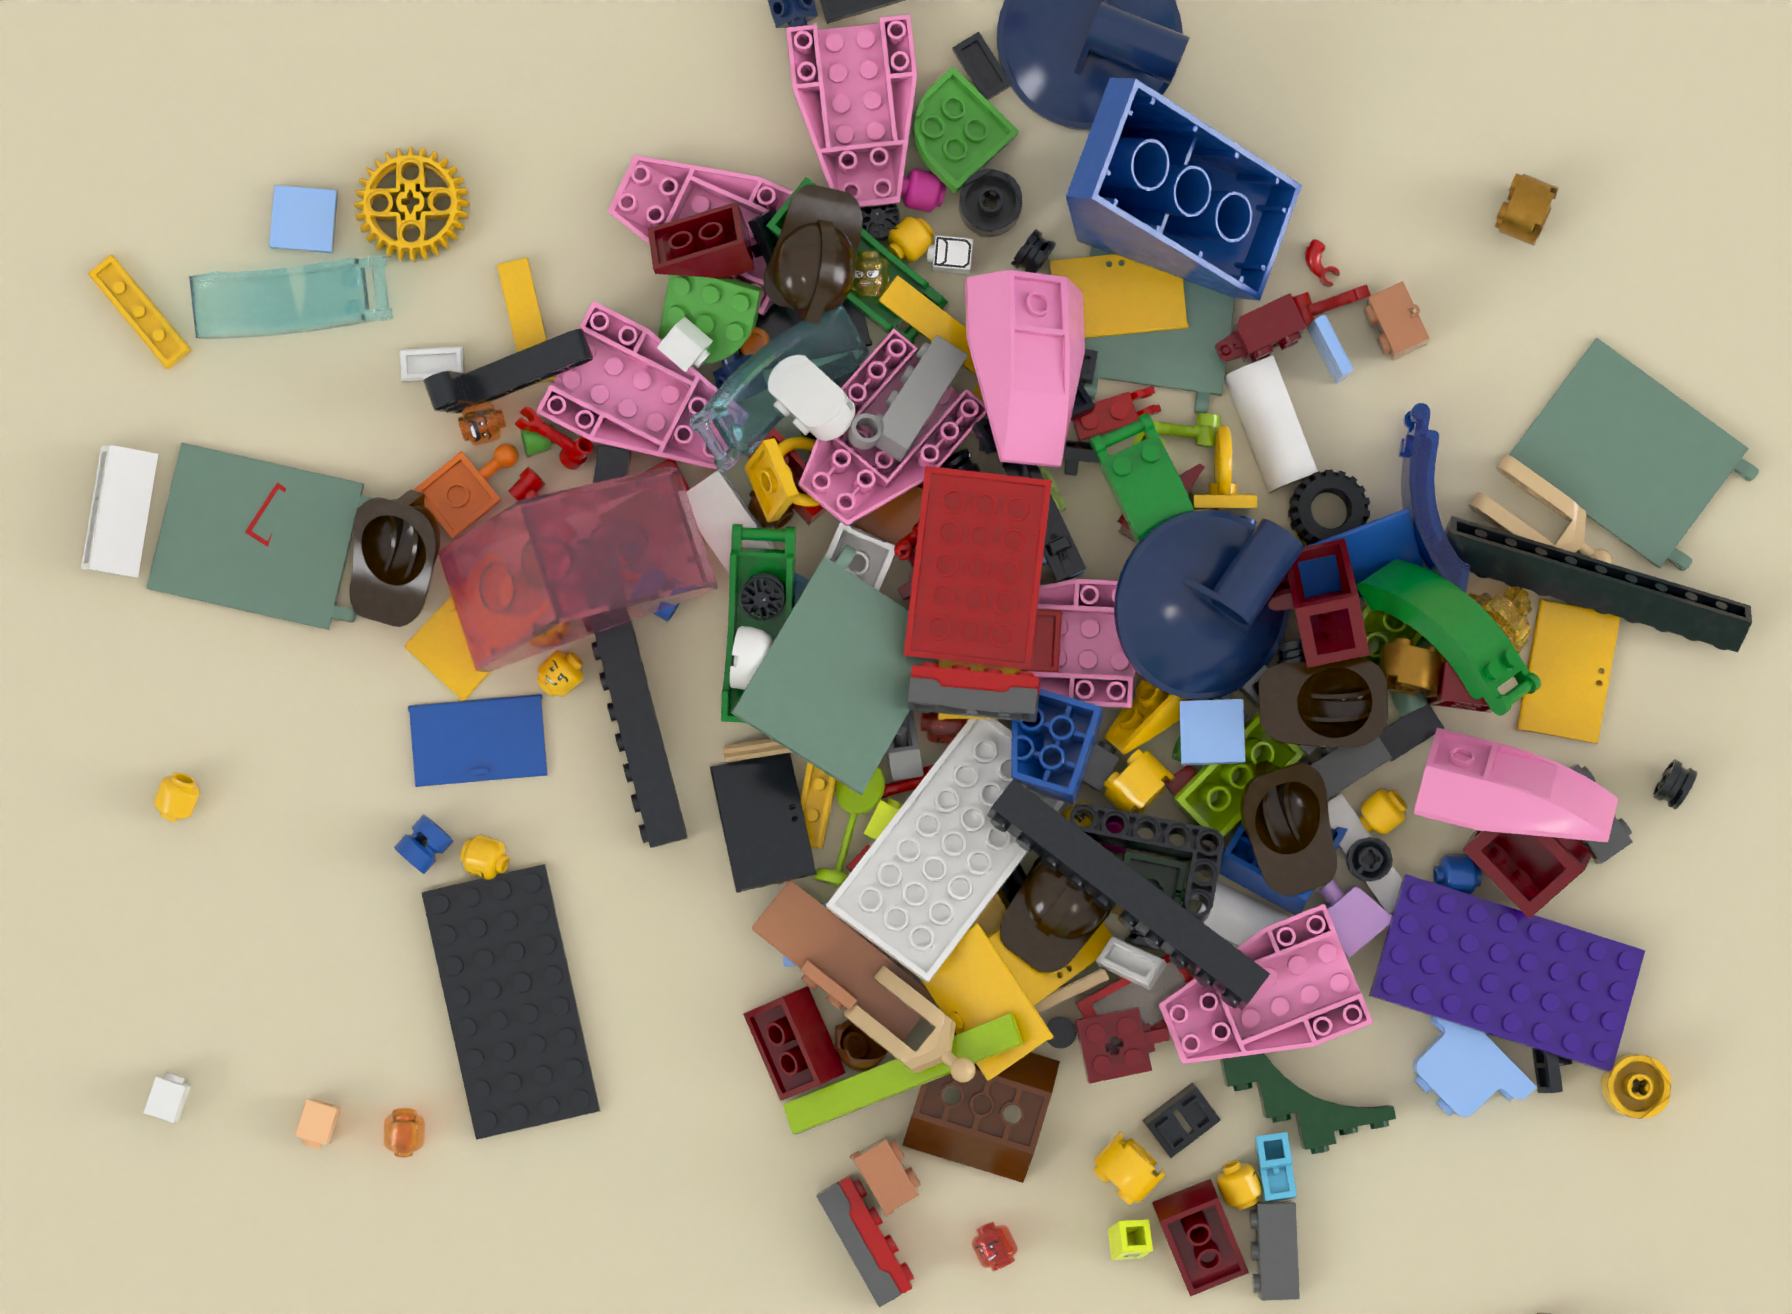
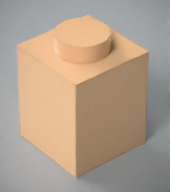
M313 1098L306 1099L295 1136L303 1138V1145L320 1149L321 1144H330L341 1107Z

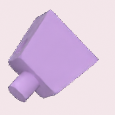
M1332 879L1331 882L1324 885L1318 891L1329 904L1327 910L1346 958L1354 955L1390 924L1392 915L1357 886H1352L1344 893Z

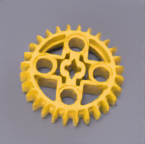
M412 146L408 147L407 155H403L400 148H396L397 157L392 158L388 152H385L384 155L387 162L382 164L378 159H374L377 169L375 171L368 167L365 169L370 176L369 180L359 178V182L365 189L355 190V194L363 198L362 201L354 202L356 209L363 210V212L356 214L355 218L357 221H366L360 226L361 232L371 231L366 237L367 241L372 243L378 239L375 245L376 250L381 251L386 246V255L389 258L397 251L399 261H403L405 254H409L410 260L416 262L417 254L419 253L427 261L428 251L431 250L439 257L438 247L442 245L445 249L449 250L450 246L447 239L450 237L458 241L459 238L454 232L455 229L465 230V226L459 220L469 218L468 213L463 211L462 208L470 207V202L466 199H461V197L469 193L468 189L458 188V186L464 183L463 177L453 178L458 169L456 166L446 169L449 164V160L446 157L438 163V153L436 151H433L429 158L427 157L426 149L421 147L419 155H415ZM409 167L419 168V175L414 180H406L404 178V172ZM426 169L439 175L448 188H427ZM396 170V188H377L384 177ZM419 189H421V191L423 192V194H424L426 197H428V205H427V201L425 200L424 196L421 194V192L419 191ZM414 196L418 204L414 205L411 213L405 204H410L411 198ZM441 197H448L451 199L450 207L443 211L437 210L435 207L437 200ZM380 198L387 199L389 203L386 210L382 212L373 210L376 200ZM397 208L400 210V212L402 213V215L405 217V220L402 218V216L400 215V213L396 212V209H397ZM428 220H447L441 231L428 239ZM376 221H397L398 240L384 233ZM416 228L420 230L418 240L415 242L405 241V234L409 229Z

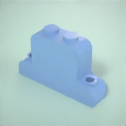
M1433 1016L1430 1019L1433 1025L1440 1031V1034L1414 1059L1412 1067L1417 1075L1414 1081L1425 1093L1431 1090L1439 1098L1436 1104L1448 1116H1451L1453 1113L1463 1117L1471 1116L1497 1090L1510 1102L1513 1098H1526L1537 1088L1485 1033Z

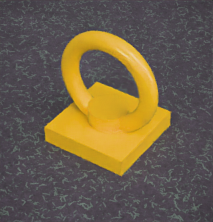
M1227 425L1219 426L1216 432L1214 454L1215 483H1209V493H1189V499L1193 508H1257V495L1237 493V483H1232V438L1230 428Z
M792 437L778 445L775 438L764 440L744 466L768 523L779 520L791 503L804 507L820 505L808 494L797 491L793 482L792 472L783 459L788 452L796 449L812 452L816 440L808 437Z

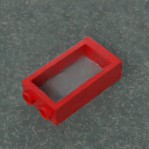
M1166 953L1159 958L1164 959L1167 966L1151 990L1125 978H1120L1075 1002L1083 1018L1139 1007L1142 1024L1150 1023L1151 1030L1164 1028L1167 1025L1158 1004L1193 980L1189 972L1190 970L1177 967L1169 959L1170 955ZM1116 1036L1110 1037V1043L1105 1044L1106 1051L1110 1049L1112 1051L1111 1054L1117 1053V1047L1122 1046L1121 1040H1115Z

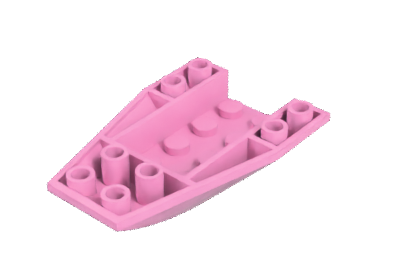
M910 14L880 17L877 24L818 30L817 24L786 28L793 92L829 188L851 194L859 203L860 208L899 204L917 82Z
M634 155L612 200L608 213L650 245L648 228L738 202L749 230L752 246L757 244L748 221L774 208L778 212L793 191L759 176ZM752 252L755 270L728 278L763 288L758 314L764 316L773 304L764 288V273L767 265L763 256L755 258Z
M1004 270L967 277L965 279L967 342L1000 462L1059 468L1062 464L1085 354L1083 292L1067 277Z
M592 301L579 329L584 331L593 360L558 374L553 384L549 385L536 413L592 442L719 470L747 414L696 369L691 367L687 372H684L657 348L662 340L648 328Z
M1072 579L1040 586L1037 609L1062 610L1059 673L1027 671L1033 673L1034 677H1039L1040 689L1100 707L1132 708L1136 670L1125 656L1116 631L1114 602L1118 581Z
M1437 728L1413 814L1480 831L1608 842L1618 798L1586 776L1540 755L1505 744Z
M1325 903L1264 927L1237 947L1238 950L1270 973L1243 1010L1238 1007H1230L1221 999L1219 992L1212 987L1208 989L1202 986L1195 978L1158 1004L1182 1064L1314 1047L1373 1023Z

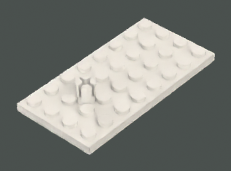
M969 719L826 904L828 910L927 984L1028 853V851L1016 843L1017 838L1008 831L1001 832L996 829L990 822L991 818L987 816L990 808L1013 780L1011 777L1012 731L996 719ZM1026 787L1057 812L1066 803L1043 796Z

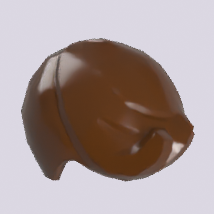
M846 1020L842 1024L836 1025V1051L843 1063L850 1069L858 1072L870 1070L877 1066L888 1053V1051L851 1021Z

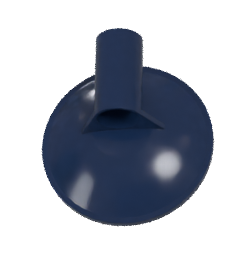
M1004 0L997 26V51L1001 67L1012 83L1011 88L1027 107L1054 124L1076 130L1090 131L1110 77L1137 79L1163 96L1176 74L1190 37L1183 35L1181 17L1175 0Z
M1192 510L1177 514L1159 523L1134 547L1122 568L1117 583L1114 602L1115 626L1120 645L1130 664L1148 683L1159 690L1181 698L1212 699L1230 694L1242 688L1264 665L1267 666L1278 650V644L1284 638L1290 609L1271 610L1267 605V601L1283 578L1288 577L1287 573L1305 548L1304 545L1293 534L1268 519H1261L1259 524L1255 526L1240 516L1218 510Z

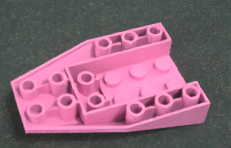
M895 329L888 334L841 388L855 404V417L862 413H869L877 416L878 413L885 415L889 409L885 403L892 391L896 389L900 392L904 386V383L900 380L909 365L915 368L920 361L914 356L918 348ZM949 386L901 462L876 446L868 450L854 447L848 439V430L832 440L820 441L817 439L798 486L847 527L923 483L925 466L941 467L973 432L972 427L974 423L985 419L987 415L985 404L969 390L965 389L960 395ZM856 426L857 432L862 437H874L873 431L868 426Z

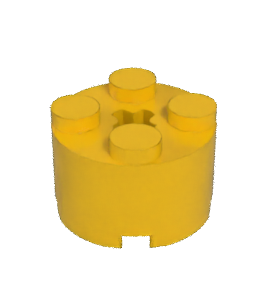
M1138 749L1127 759L1128 767L1121 774L1117 771L1114 772L1103 785L1107 789L1104 795L1119 810L1132 813L1137 810L1141 814L1166 790L1164 781L1168 779L1172 783L1175 776L1149 750L1143 753Z
M1640 1054L1622 1055L1615 1059L1611 1072L1605 1071L1601 1078L1602 1092L1606 1102L1614 1111L1627 1117L1637 1119L1653 1117L1667 1106L1670 1099L1672 1086L1670 1074L1661 1062L1649 1056ZM1633 1080L1642 1081L1639 1085L1640 1092L1631 1090L1633 1088Z
M1119 1131L1094 1158L1096 1168L1093 1171L1105 1183L1111 1180L1119 1188L1117 1194L1129 1205L1134 1201L1141 1203L1166 1176V1172L1163 1168L1157 1172L1153 1167L1157 1161L1132 1138L1127 1142L1124 1141L1122 1138L1125 1133Z

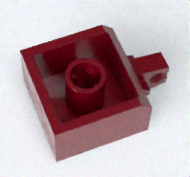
M1289 293L1240 316L1232 334L1215 344L1214 348L1222 363L1242 358L1243 362L1251 359L1254 363L1269 357L1273 349L1280 346L1281 350H1285L1297 344L1298 340L1302 338L1301 334L1306 329V325Z
M1139 1007L1075 1019L1087 1082L1089 1084L1152 1071L1149 1053L1155 1051L1154 1044L1170 1040L1168 1027L1151 1030L1150 1023L1142 1024ZM1116 1036L1115 1040H1121L1122 1046L1117 1047V1053L1111 1054L1112 1051L1110 1049L1107 1051L1105 1049V1044L1110 1043L1109 1037Z

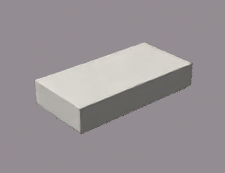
M463 347L400 350L401 381H423L425 378L443 371L465 373Z
M1114 936L1111 937L1096 960L1099 967L1148 990L1152 989L1167 966L1164 959Z

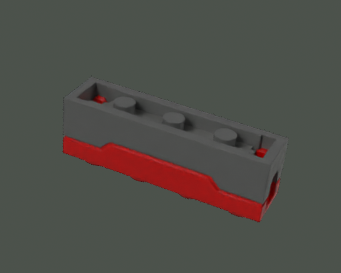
M922 662L920 666L912 665L907 702L909 709L912 711L1036 722L1040 680L1039 677H1034L1033 673L1027 671H1017L1015 675L1002 674L1001 670L995 668H985L981 672L971 671L970 667L963 665H953L952 669L939 668V665L936 663Z
M849 1175L840 1182L838 1181L817 1193L816 1197L880 1308L899 1297L902 1293L904 1294L913 1289L910 1281L915 1278L907 1263L900 1264L894 1253L899 1251L891 1235L889 1234L884 1237L879 1228L883 1221L876 1208L873 1206L869 1209L863 1197L867 1196V1193L859 1179L853 1181Z

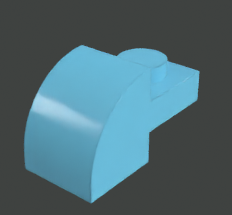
M1287 1132L1256 1136L1255 1150L1264 1201L1272 1202L1296 1198L1297 1193Z

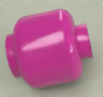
M914 168L908 173L907 177H903L901 195L904 206L927 213L932 212L936 207H941L945 197L946 185L933 172Z

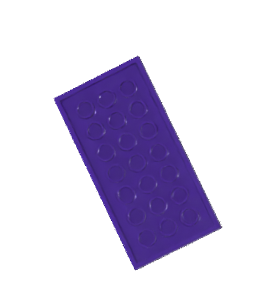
M1405 874L1403 875L1369 996L1593 1068L1611 1072L1645 950L1536 915L1529 919L1520 910Z

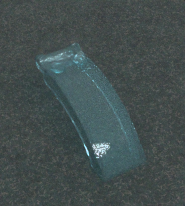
M384 255L360 259L346 258L279 269L239 272L215 271L189 276L196 338L224 339L273 336L393 319L392 308H389L384 268L387 266V258ZM371 268L376 309L374 310L369 309L365 269Z
M841 304L835 310L823 313L819 324L803 320L758 350L722 384L705 407L690 418L689 423L694 431L699 432L715 458L714 464L720 472H725L731 469L742 455L752 454L769 432L784 417L774 407L773 404L777 400L768 391L769 376L780 361L793 355H805L833 381L842 375L854 372L869 354V350ZM711 422H713L728 446L726 452L709 426Z

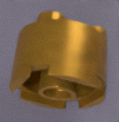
M1516 173L1509 188L1510 193L1507 200H1510V202L1504 201L1496 218L1495 227L1503 234L1534 246L1551 211L1550 204L1556 198L1559 188L1529 175H1519Z
M1395 638V642H1386L1382 646L1379 667L1386 677L1387 690L1416 696L1419 691H1426L1425 697H1437L1445 657L1434 646L1427 645L1424 649L1415 647L1412 640Z

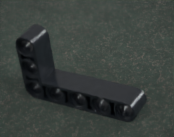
M575 329L468 373L443 371L431 375L423 381L434 411L458 414L593 360V356L583 329Z
M1079 804L1072 809L1069 821L1098 843L1189 860L1190 866L1182 907L1202 922L1208 919L1214 903L1224 847L1223 836L1218 830L1091 804ZM1078 816H1086L1091 820L1092 824L1088 827H1080L1074 819ZM1110 822H1117L1122 826L1123 830L1119 833H1111L1107 830L1106 825ZM1141 828H1148L1153 832L1154 837L1143 839L1138 835L1137 831ZM1179 834L1184 838L1185 843L1176 846L1170 842L1169 836ZM1204 840H1210L1216 845V850L1207 852L1202 849L1200 843ZM1199 870L1207 871L1211 876V880L1201 882L1196 879L1195 872ZM1200 901L1205 905L1206 910L1196 913L1190 909L1189 903Z

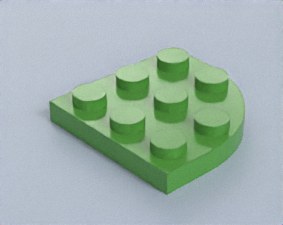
M954 67L948 70L927 90L916 109L913 121L914 141L919 155L926 166L954 194L972 174L981 170L1019 133Z
M669 275L658 337L663 340L674 325L686 317L713 340L707 349L710 355L703 364L724 360L741 348L751 336L757 322L763 288L730 278Z

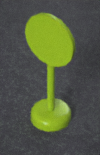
M879 766L861 795L837 781L835 790L837 801L843 810L850 812L835 870L818 868L816 870L817 875H814L815 880L840 887L849 876V874L843 873L842 870L858 814L871 811L880 802L884 793L885 778Z

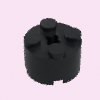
M983 169L975 172L966 180L960 193L959 212L962 221L972 232L980 237L999 236L1008 232L1019 219L1022 207V192L1019 184L1011 175L995 169ZM989 197L991 201L997 200L995 208L985 207V198Z

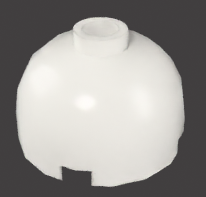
M747 626L738 628L732 650L734 666H730L731 688L745 690L766 656L774 640L763 630Z

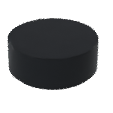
M1055 1017L1046 1024L1054 1036L1053 1039L1047 1040L1051 1046L1062 1049L1074 1042L1076 1028L1069 1019Z

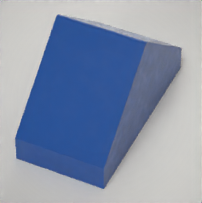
M1110 77L1066 194V199L1077 241L1233 298L1260 301L1302 185L1139 80Z

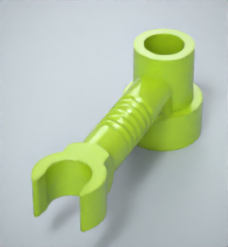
M1197 413L1195 426L1152 421L1157 433L1160 435L1197 439V446L1213 448L1215 447L1216 432L1221 424V416Z

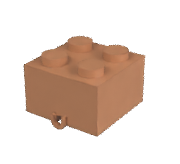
M1403 281L1368 297L1364 313L1371 328L1377 326L1380 332L1377 341L1384 356L1390 354L1392 360H1395L1427 345L1429 336L1420 319V309L1417 305L1413 304Z
M884 1137L861 1152L857 1151L849 1156L850 1159L853 1158L882 1207L884 1217L892 1214L895 1209L919 1196L917 1187L921 1186V1182L912 1167L905 1169L900 1160L905 1157L895 1139L889 1142L887 1137Z

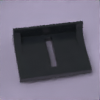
M1190 1083L1142 1121L1168 1156L1172 1158L1221 1121V1119L1193 1083ZM1178 1109L1192 1128L1189 1133L1186 1132L1174 1116L1173 1112Z

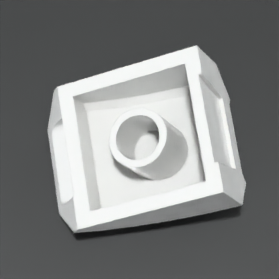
M840 522L825 557L835 562L837 555L846 545L853 547L856 550V554L846 570L880 591L895 557V545L853 525L846 527Z

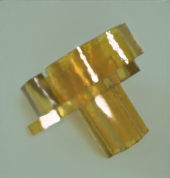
M1509 587L1503 596L1496 594L1493 598L1488 593H1483L1479 596L1470 593L1469 596L1494 619L1511 641L1515 650L1520 653L1528 643L1527 637L1532 632L1529 621L1526 618L1532 610L1529 594L1521 587Z

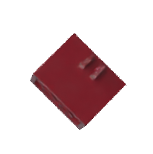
M1345 538L1306 546L1288 571V577L1283 578L1267 601L1269 609L1279 611L1294 608L1307 668L1370 655L1359 595ZM1335 555L1342 590L1305 598L1298 562Z
M1480 830L1472 833L1463 848V851L1529 919L1585 871L1593 854L1577 839Z

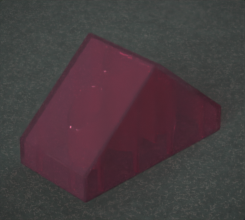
M670 466L520 500L438 551L475 669L480 672L496 670L718 589L680 471Z

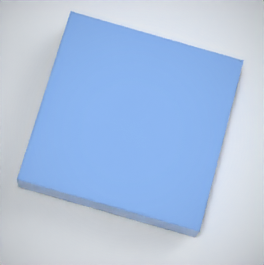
M274 185L269 247L271 249L333 253L338 191Z
M1322 315L1314 319L1307 329L1333 380L1337 384L1349 376L1353 371V367L1326 315Z
M1243 699L1180 701L1182 765L1245 763Z

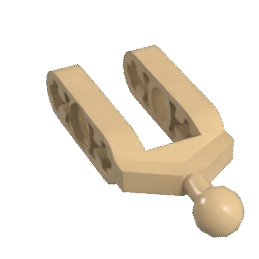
M1505 454L1496 466V469L1553 512L1569 521L1555 543H1551L1540 533L1483 493L1478 492L1469 504V507L1475 513L1501 531L1567 551L1578 552L1581 555L1613 564V558L1607 550H1595L1584 542L1586 511L1578 506L1570 497L1510 455Z
M884 965L873 978L935 1028L916 1052L856 1004L850 1010L846 1009L843 1013L849 1021L914 1073L940 1063H945L950 1067L954 1080L961 1083L969 1082L976 1073L972 1060L965 1057L958 1058L951 1053L956 1023Z

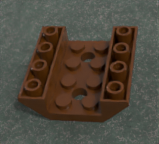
M1030 1052L990 1081H987L975 1063L976 1073L969 1082H958L954 1080L950 1073L921 1085L902 1146L1023 1183L1042 1129L1060 1061ZM955 1086L959 1089L961 1097L956 1104L950 1105L943 1101L942 1092L946 1087ZM1009 1105H1016L1021 1109V1118L1016 1123H1008L1004 1120L1003 1111Z

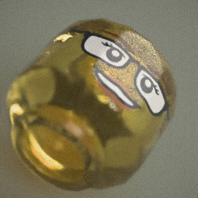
M859 252L860 258H856L855 262L856 271L852 290L857 291V296H882V291L889 287L888 260L878 258V252Z

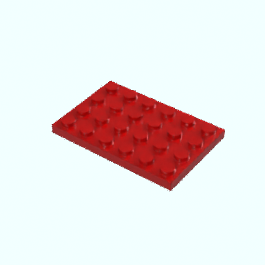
M925 466L904 656L1030 670L1052 480Z

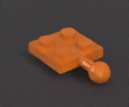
M501 444L495 449L494 458L479 470L460 451L418 485L414 491L425 493L424 505L432 512L436 520L454 540L502 501L486 480L500 468L513 467L518 461V451L511 444Z

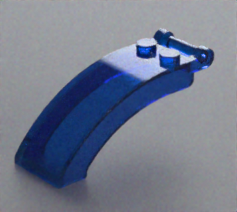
M1418 403L1403 418L1408 432L1405 439H1401L1399 447V457H1403L1401 472L1403 509H1410V517L1424 568L1442 576L1445 580L1450 581L1466 593L1470 565L1464 563L1451 546L1443 529L1436 504L1434 476L1440 438L1439 433L1428 429L1431 414L1429 406L1424 403Z

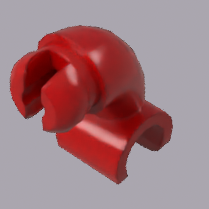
M1313 239L1305 249L1306 264L1311 272L1320 278V282L1324 286L1332 287L1334 284L1325 278V273L1332 272L1334 275L1339 276L1340 272L1336 267L1328 266L1324 268L1322 266L1321 258L1325 245L1321 241Z
M919 521L912 527L913 531L896 543L894 553L899 557V560L910 558L917 543Z

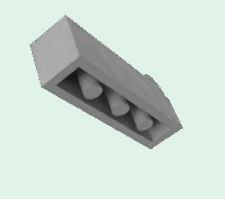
M938 335L935 336L931 344L924 342L915 357L920 360L915 368L909 365L900 380L904 383V386L900 392L894 389L887 399L885 405L889 409L886 414L878 413L877 416L869 413H862L857 415L848 429L850 443L861 450H868L876 446L901 462L961 369L968 354ZM856 426H868L873 431L874 437H862L857 432Z

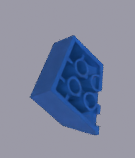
M1040 689L1036 722L1012 720V779L1043 796L1074 805L1103 720L1102 707Z
M1243 823L1240 824L1222 854L1219 874L1293 915L1302 913L1315 889L1295 896H1284L1273 891L1262 877ZM1331 828L1336 851L1348 830L1346 828Z

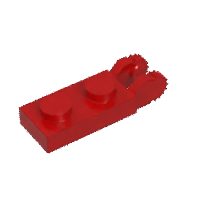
M1154 386L1132 393H1122L1095 402V408L1092 413L1072 420L1078 440L1083 441L1098 434L1101 435L1117 430L1137 421L1138 416L1144 413H1148L1151 416L1161 412L1160 405L1155 404L1136 412L1133 404L1135 400L1145 399L1155 394Z

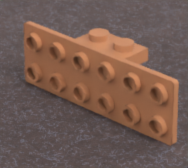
M793 880L787 882L752 926L753 931L800 968V971L804 973L801 979L814 990L820 986L829 993L826 999L835 1007L841 1010L845 1006L850 1010L854 1004L858 1005L901 1041L905 1040L922 1017L873 978L879 969L884 965L932 1004L935 1002L925 986Z

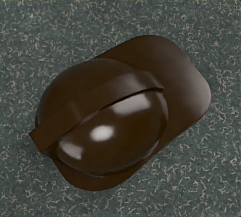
M807 184L798 189L789 203L780 236L766 266L764 288L770 300L779 306L795 309L806 322L819 324L822 314L838 308L848 297L852 289L863 217L859 203L851 194L814 184Z
M409 490L398 499L371 498L365 501L357 510L353 524L354 551L349 591L352 607L359 616L387 625L402 627L413 622L421 613L440 549L439 526L432 512L424 506L425 493Z
M1360 657L1307 668L1306 662L1273 665L1263 672L1259 681V719L1261 727L1269 737L1285 744L1344 748L1367 745L1383 733L1388 722L1386 677L1379 666L1370 660Z
M1267 760L1253 764L1254 777L1249 780L1243 789L1240 800V814L1264 881L1273 891L1284 896H1295L1331 882L1337 870V853L1329 820L1327 791L1322 776L1315 768L1304 763H1295L1283 768Z
M1039 856L1034 861L1021 887L1003 915L1000 925V938L1008 950L1032 968L1042 973H1051L1064 968L1071 962L1109 916L1111 910H1104L1097 906L1092 900L1093 896L1084 889L1079 891L1072 887L1067 881V876L1059 870L1052 871L1046 867L1041 861L1042 857Z

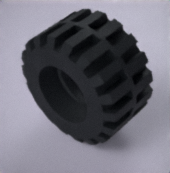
M1333 469L1325 470L1324 472L1318 471L1306 478L1295 489L1293 496L1290 498L1288 517L1291 518L1290 526L1292 530L1295 529L1297 536L1301 540L1303 539L1307 546L1366 524L1367 519L1370 518V511L1368 510L1370 500L1364 494L1366 490L1363 485L1359 486L1356 483L1357 479L1355 477H1348L1346 472L1343 471L1333 472ZM1332 493L1343 500L1347 516L1342 525L1329 529L1315 521L1311 512V504L1318 495Z

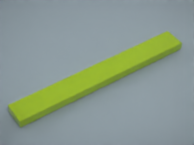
M1009 1013L955 1035L951 1053L958 1058H968L975 1064L1023 1045L1014 1014ZM895 1059L787 1102L783 1106L792 1134L797 1135L951 1073V1068L945 1063H940L914 1073L898 1059Z

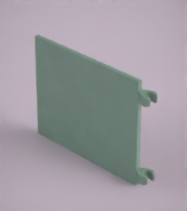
M1091 246L1090 257L1112 255ZM1119 261V265L1123 266L1124 262ZM1107 262L1106 266L1111 267L1112 263ZM1183 280L1189 328L1085 338V349L1098 351L1092 384H1084V389L1091 400L1095 399L1098 378L1197 392L1194 413H1207L1210 394L1222 396L1227 362L1222 363L1214 346L1231 333L1235 298Z
M1598 338L1593 341L1509 454L1574 500L1578 506L1586 511V515L1656 567L1661 568L1664 562L1669 560L1681 571L1689 568L1692 564V558L1675 547L1730 473L1734 470L1744 480L1749 482L1759 473L1757 467L1742 459L1749 449Z
M181 443L147 589L330 630L332 618L352 623L355 621L357 613L353 609L336 606V601L354 530L353 524L356 512L371 497L362 496L363 483ZM276 483H279L286 488L285 493L280 489L277 490L252 529V532L266 541L271 536L267 547L246 534L245 531Z
M846 545L837 555L835 562L825 556L821 559L766 656L737 702L732 714L861 795L910 711L907 701L912 665L920 666L922 662L937 663L938 660L904 656L909 610L846 570L856 554V550L853 547Z

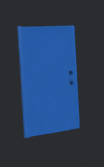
M1409 508L1311 544L1315 545L1345 538L1356 585L1395 559L1404 560L1423 567ZM1335 555L1298 562L1305 598L1342 590ZM1357 588L1359 598H1362L1363 596Z
M542 695L408 706L415 787L547 776Z

